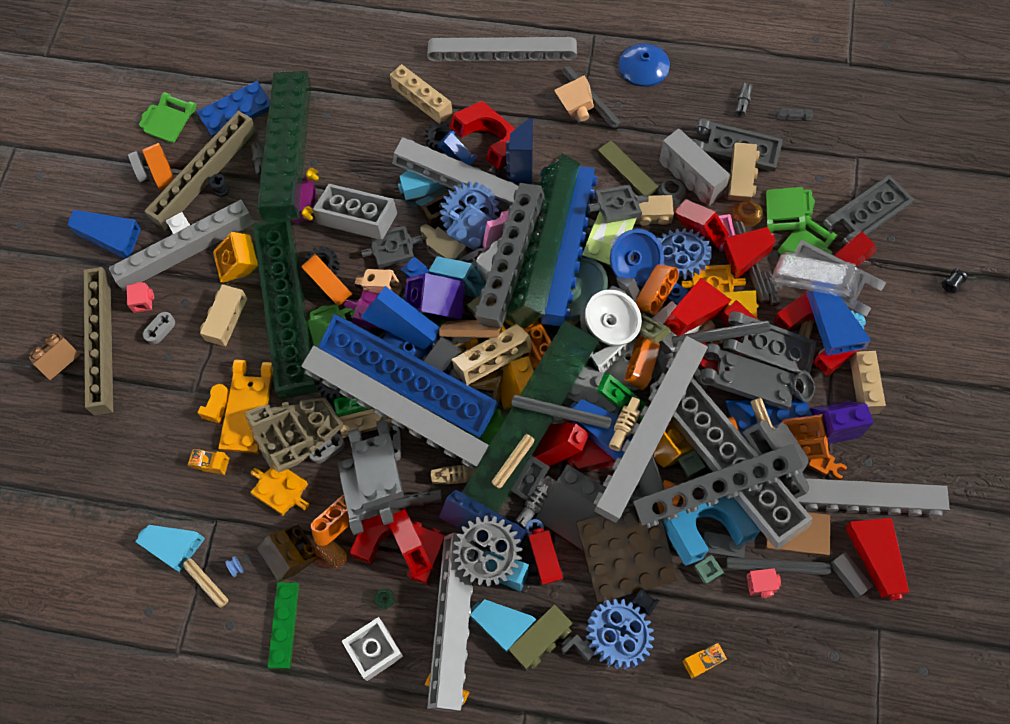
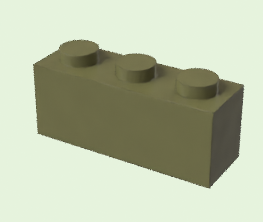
M554 605L508 649L509 653L526 671L529 668L533 670L540 664L541 660L539 658L544 653L549 655L557 647L555 644L560 638L564 640L572 632L570 629L572 622Z

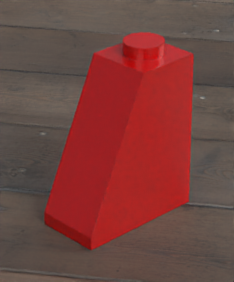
M687 199L674 211L683 226L689 230L693 229L695 234L700 232V237L705 236V241H709L716 248H719L725 238L729 236L716 211Z
M768 227L725 238L723 249L735 278H739L772 251L775 244V236L773 233H770Z
M861 231L834 256L858 267L876 253V247Z
M576 423L547 424L532 456L546 465L552 466L581 452L590 433Z
M406 510L394 513V522L390 523L389 526L413 577H416L433 567Z
M541 528L531 531L532 535H529L528 539L540 586L561 581L563 576L549 530L544 531Z

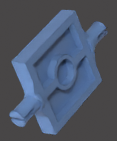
M471 204L459 214L449 209L446 216L453 219V223L448 228L447 234L475 251L483 243L487 221L495 219Z

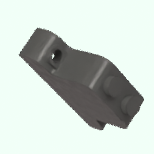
M762 420L747 428L743 434L758 455L795 444L804 468L799 469V474L787 478L785 474L778 478L795 498L807 494L809 485L802 472L809 462L808 457L787 425L781 422L771 428L766 421ZM775 459L773 462V467L776 471L782 469V462L778 459Z

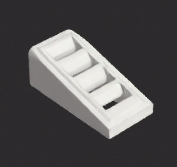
M628 343L621 346L609 345L593 354L591 357L597 371L605 373L624 353L629 351Z

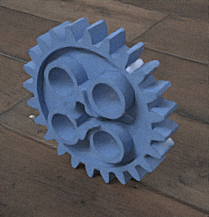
M468 181L467 186L461 182V188L454 185L455 191L448 190L450 196L443 197L447 202L441 203V206L445 208L440 210V213L444 215L441 217V220L445 222L443 225L446 229L453 223V219L446 216L449 209L452 211L461 209L460 212L465 210L458 203L459 200L465 203L466 206L471 204L479 210L485 207V214L493 219L498 218L495 212L499 211L495 207L499 204L497 200H494L496 196L494 193L491 194L492 190L490 188L486 189L484 184L480 186L477 181L474 185L471 181ZM473 195V199L471 201H467V198Z
M677 228L676 233L669 230V235L663 233L662 239L657 238L664 252L663 265L676 267L679 273L678 279L682 276L686 280L687 275L693 278V273L700 275V269L706 270V265L710 264L711 246H709V241H705V236L700 237V232L693 234V229H691L688 233L686 228L680 232Z
M616 599L611 603L607 600L591 613L592 617L587 620L591 625L586 627V630L591 633L586 636V639L593 641L589 647L596 648L593 653L594 655L600 653V662L606 659L608 660V667L615 663L616 669H619L622 665L624 670H626L630 666L634 668L645 661L644 658L650 655L648 651L653 646L649 643L654 638L649 636V634L654 630L647 627L651 621H644L643 619L646 613L640 615L638 613L640 607L634 610L632 608L633 603L630 602L626 606L624 599L619 604ZM611 617L615 618L617 623H614ZM630 626L634 627L636 633L630 629ZM604 635L608 636L611 642H607ZM623 644L628 646L630 652L625 650Z

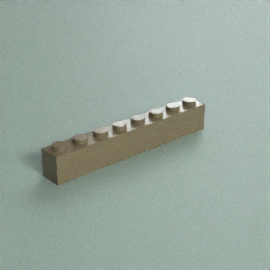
M239 110L145 210L152 223L164 231L169 227L166 220L183 212L206 187L210 177L218 174L257 131L252 118Z
M103 267L84 270L85 408L94 416L113 413L111 278Z

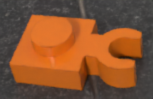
M831 455L828 458L811 459L807 466L823 476H826L829 472L835 480H841L843 477L837 473V469L843 472L847 469L844 464L833 463L835 457Z

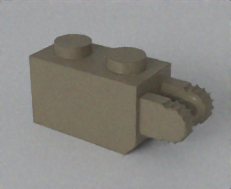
M427 224L420 227L422 239L427 244L428 253L436 258L438 256L459 261L461 257L467 255L466 245L449 236L447 230H442L439 227L434 229Z

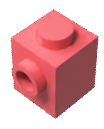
M145 282L127 285V305L133 313L152 310L153 290Z
M775 568L750 571L746 575L750 596L761 595V598L773 597L774 593L781 586V579L779 574H776Z

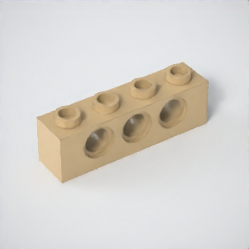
M402 64L390 74L392 88L439 124L440 121L444 123L453 114L451 101Z
M516 324L499 333L497 338H490L452 359L456 375L467 385L531 351L530 335Z

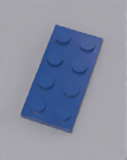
M255 81L198 110L197 114L213 138L238 110L254 119L270 111L274 106L259 82Z

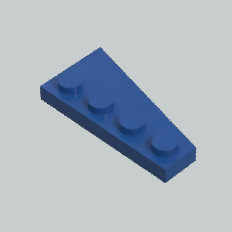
M752 400L725 401L724 404L728 416L734 417L740 434L745 437L743 432L758 423L751 405ZM792 400L791 408L788 411L764 403L773 427L781 423L783 419L812 416L808 403L800 400Z

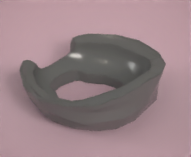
M677 179L666 180L659 186L657 195H672L673 204H678L686 197V187ZM673 182L679 186V190L676 193H669L665 189V184Z
M805 370L798 372L792 381L793 393L800 401L807 403L813 398L815 384L809 372ZM797 380L801 383V393L796 389Z

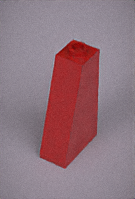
M700 278L671 312L663 325L669 327L670 331L679 337L722 314L732 300Z
M589 439L586 441L582 451L567 458L566 462L567 465L584 473L613 466L615 460Z
M892 518L852 521L845 526L846 531L881 597L890 598V601L903 599V596L909 593V588Z

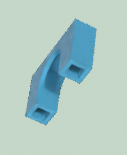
M726 496L718 498L719 503L707 506L706 503L698 505L699 510L688 514L686 510L678 513L679 517L668 521L666 517L663 518L664 530L685 566L702 560L709 551L697 530V518L712 517L720 521L726 527L737 546L754 540L761 530L734 497L727 499Z

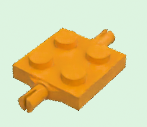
M730 265L706 266V270L700 269V275L693 273L692 281H681L682 287L692 288L702 278L720 292H734V286L746 285L745 278L734 279L731 274Z
M255 467L251 471V475L259 479L251 494L282 516L295 504L303 510L308 508L309 503L301 499L302 492L308 486V483L289 469L278 473L270 468L267 472L263 473Z

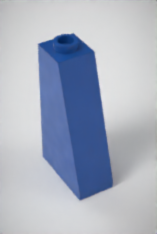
M73 210L72 215L68 219V226L74 234L125 259L132 255L141 231L140 226L133 219Z
M816 282L812 284L807 292V297L827 356L866 349L871 341L869 336L830 282Z
M386 286L361 316L364 320L423 350L429 345L433 346L434 342L439 339L437 334L440 327Z
M583 399L578 403L574 402L569 408L611 418V425L608 429L567 420L570 423H576L590 433L588 438L615 461L617 457L622 459L625 452L621 450L626 440L631 441L634 435L631 434L625 438L620 451H614L609 447V443L615 433L614 426L619 416Z

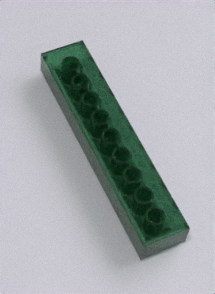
M308 71L273 72L257 204L262 220L299 219L311 96V82Z
M563 153L557 158H553L550 165L545 166L541 171L540 176L542 178L538 186L542 187L544 199L507 310L506 320L518 324L524 329L545 315L580 166L579 162Z
M289 217L253 224L275 391L281 400L319 392L316 387V379L305 373L306 369L302 367L312 349L293 225Z
M564 321L520 396L563 406L595 352L599 340ZM513 406L462 493L474 501L482 503L493 512L499 513L556 416ZM526 434L534 438V443L501 488H497L492 484V480Z

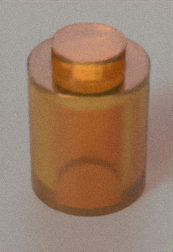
M334 541L324 546L318 545L315 553L333 569L342 567L347 561V552Z

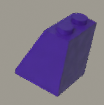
M427 273L409 277L406 281L405 301L427 318L459 320L463 314L465 282Z
M844 401L810 408L812 416L823 414L828 444L859 439L874 423L866 403Z

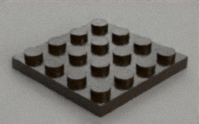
M655 502L652 510L655 514H660L658 504ZM634 505L625 507L617 523L602 515L575 521L597 603L639 592L642 588L647 590L678 581L662 519L658 520L659 524L647 528L646 524H640Z

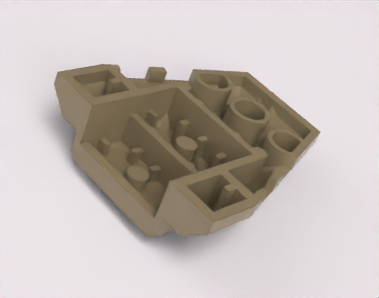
M326 398L301 400L300 404L289 405L288 402L282 403L281 407L270 408V405H263L245 412L254 441L270 468L278 473L298 465L343 428L342 422Z

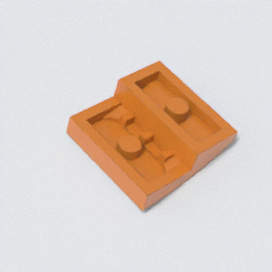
M823 414L782 420L807 455L808 460L829 457Z

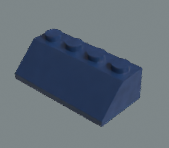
M533 118L527 119L510 133V141H506L507 181L517 186L520 183L532 185Z
M454 490L446 498L439 518L463 531L462 526L470 528L468 521L476 524V517H480L482 522H484V517L488 516L491 522L492 518L496 516L497 523L504 519V527L511 524L510 532H518L514 536V539H521V542L516 544L517 547H520L527 537L525 529L502 517L499 513L488 509L482 503L467 497L464 493ZM481 530L478 534L481 542H485L488 539V533L485 530ZM500 540L497 543V549L500 552H505L507 543L504 540Z

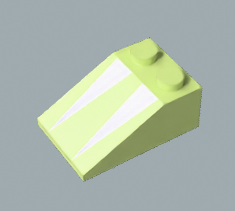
M599 212L582 255L597 261L601 265L612 268L610 263L612 245L622 233L633 229L636 218L606 223L602 213Z

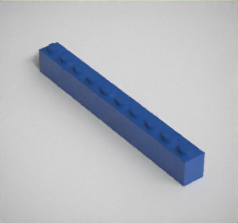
M573 166L541 310V324L564 327L565 320L570 318L571 309L568 306L573 303L574 293L571 291L572 288H576L577 277H575V273H579L580 269L578 258H582L583 254L581 243H585L586 232H584V229H588L589 225L587 214H591V212H588L587 205L592 204L590 200H594L595 194L593 186H597L598 176L595 175V168Z

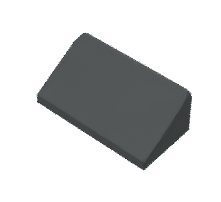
M617 277L616 280L620 289L624 290L635 302L640 294L635 279Z
M846 552L830 563L832 569L855 598L860 597L873 587Z

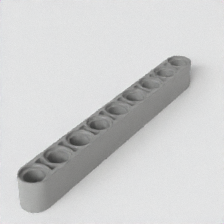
M572 37L432 38L428 41L427 57L431 61H571L577 57V41Z

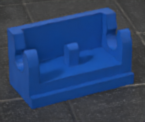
M454 130L449 131L438 143V146L448 157L471 165L477 158V155L471 154L454 136Z

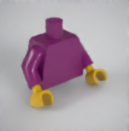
M309 168L306 176L300 181L286 186L283 196L273 197L274 207H282L284 215L296 224L304 221H314L313 208L315 207L317 192L312 182H316L319 179L315 175L318 171L314 168Z

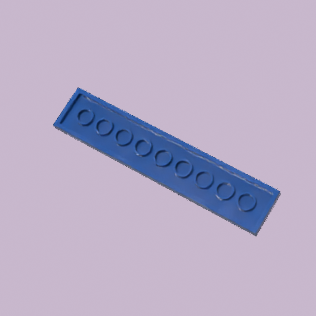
M334 314L318 346L324 352L479 438L482 437L499 404L497 400Z

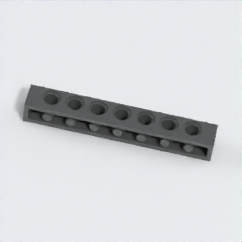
M520 183L518 190L514 192V202L509 207V217L503 225L502 238H499L497 243L498 250L496 255L492 257V267L486 275V285L481 290L480 303L475 308V317L481 325L502 328L544 199L541 186Z
M790 444L632 501L640 524H646V527L649 528L659 524V519L666 517L668 521L679 517L678 513L686 510L688 514L699 510L698 505L706 503L707 506L719 503L718 498L723 496L730 499L738 496V491L746 489L749 492L758 489V484L766 481V484L769 485L779 481V476L786 474L788 478L799 474L798 470L804 468L795 444ZM775 459L782 462V469L780 471H776L773 467ZM756 466L762 469L763 473L760 478H756L753 475V469ZM736 473L740 474L743 478L739 486L733 483V476ZM716 480L720 481L723 485V489L719 493L715 492L712 487ZM695 488H700L703 492V497L700 500H696L692 495ZM675 495H680L683 498V504L680 507H675L672 503ZM655 502H660L663 505L662 513L655 514L653 512L652 506Z

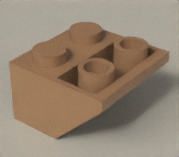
M59 332L56 335H50L41 348L38 346L31 351V356L29 357L33 365L49 380L54 378L80 355Z

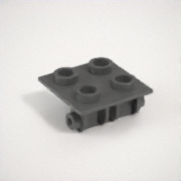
M653 455L630 497V503L639 498L665 490Z

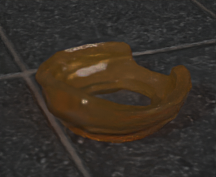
M744 201L735 207L733 216L737 222L742 221L744 226H754L762 220L763 210L754 201ZM751 204L756 208V212L752 215H746L742 211V205Z

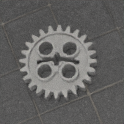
M488 516L484 517V522H482L480 517H476V524L468 521L470 528L462 526L461 528L465 533H458L457 536L461 540L460 542H454L456 546H459L458 550L453 551V553L459 554V557L454 560V562H461L458 570H466L463 575L464 577L469 574L472 575L470 582L478 578V585H482L484 580H486L487 586L491 585L492 580L497 585L499 584V577L506 581V573L513 575L514 573L511 568L519 567L515 560L522 559L521 556L517 555V552L523 549L516 546V544L521 542V539H514L518 532H510L511 524L504 527V519L497 523L496 516L492 518L491 522ZM481 530H485L488 533V539L485 542H481L478 538ZM473 540L483 547L490 545V550L505 558L504 561L492 554L485 555L486 551L472 545L471 541ZM500 540H504L507 543L505 552H500L497 549V543ZM471 549H475L478 552L479 556L476 561H472L469 558L468 554ZM490 559L497 562V569L495 571H490L487 567V562Z

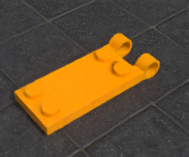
M234 360L233 377L218 448L220 451L259 454L260 449L254 441L245 412L268 405L275 371L273 362L262 363L261 377L245 376L247 370L246 360Z

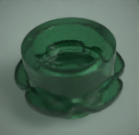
M380 589L374 598L375 604L380 609H388L395 602L394 593L390 589Z

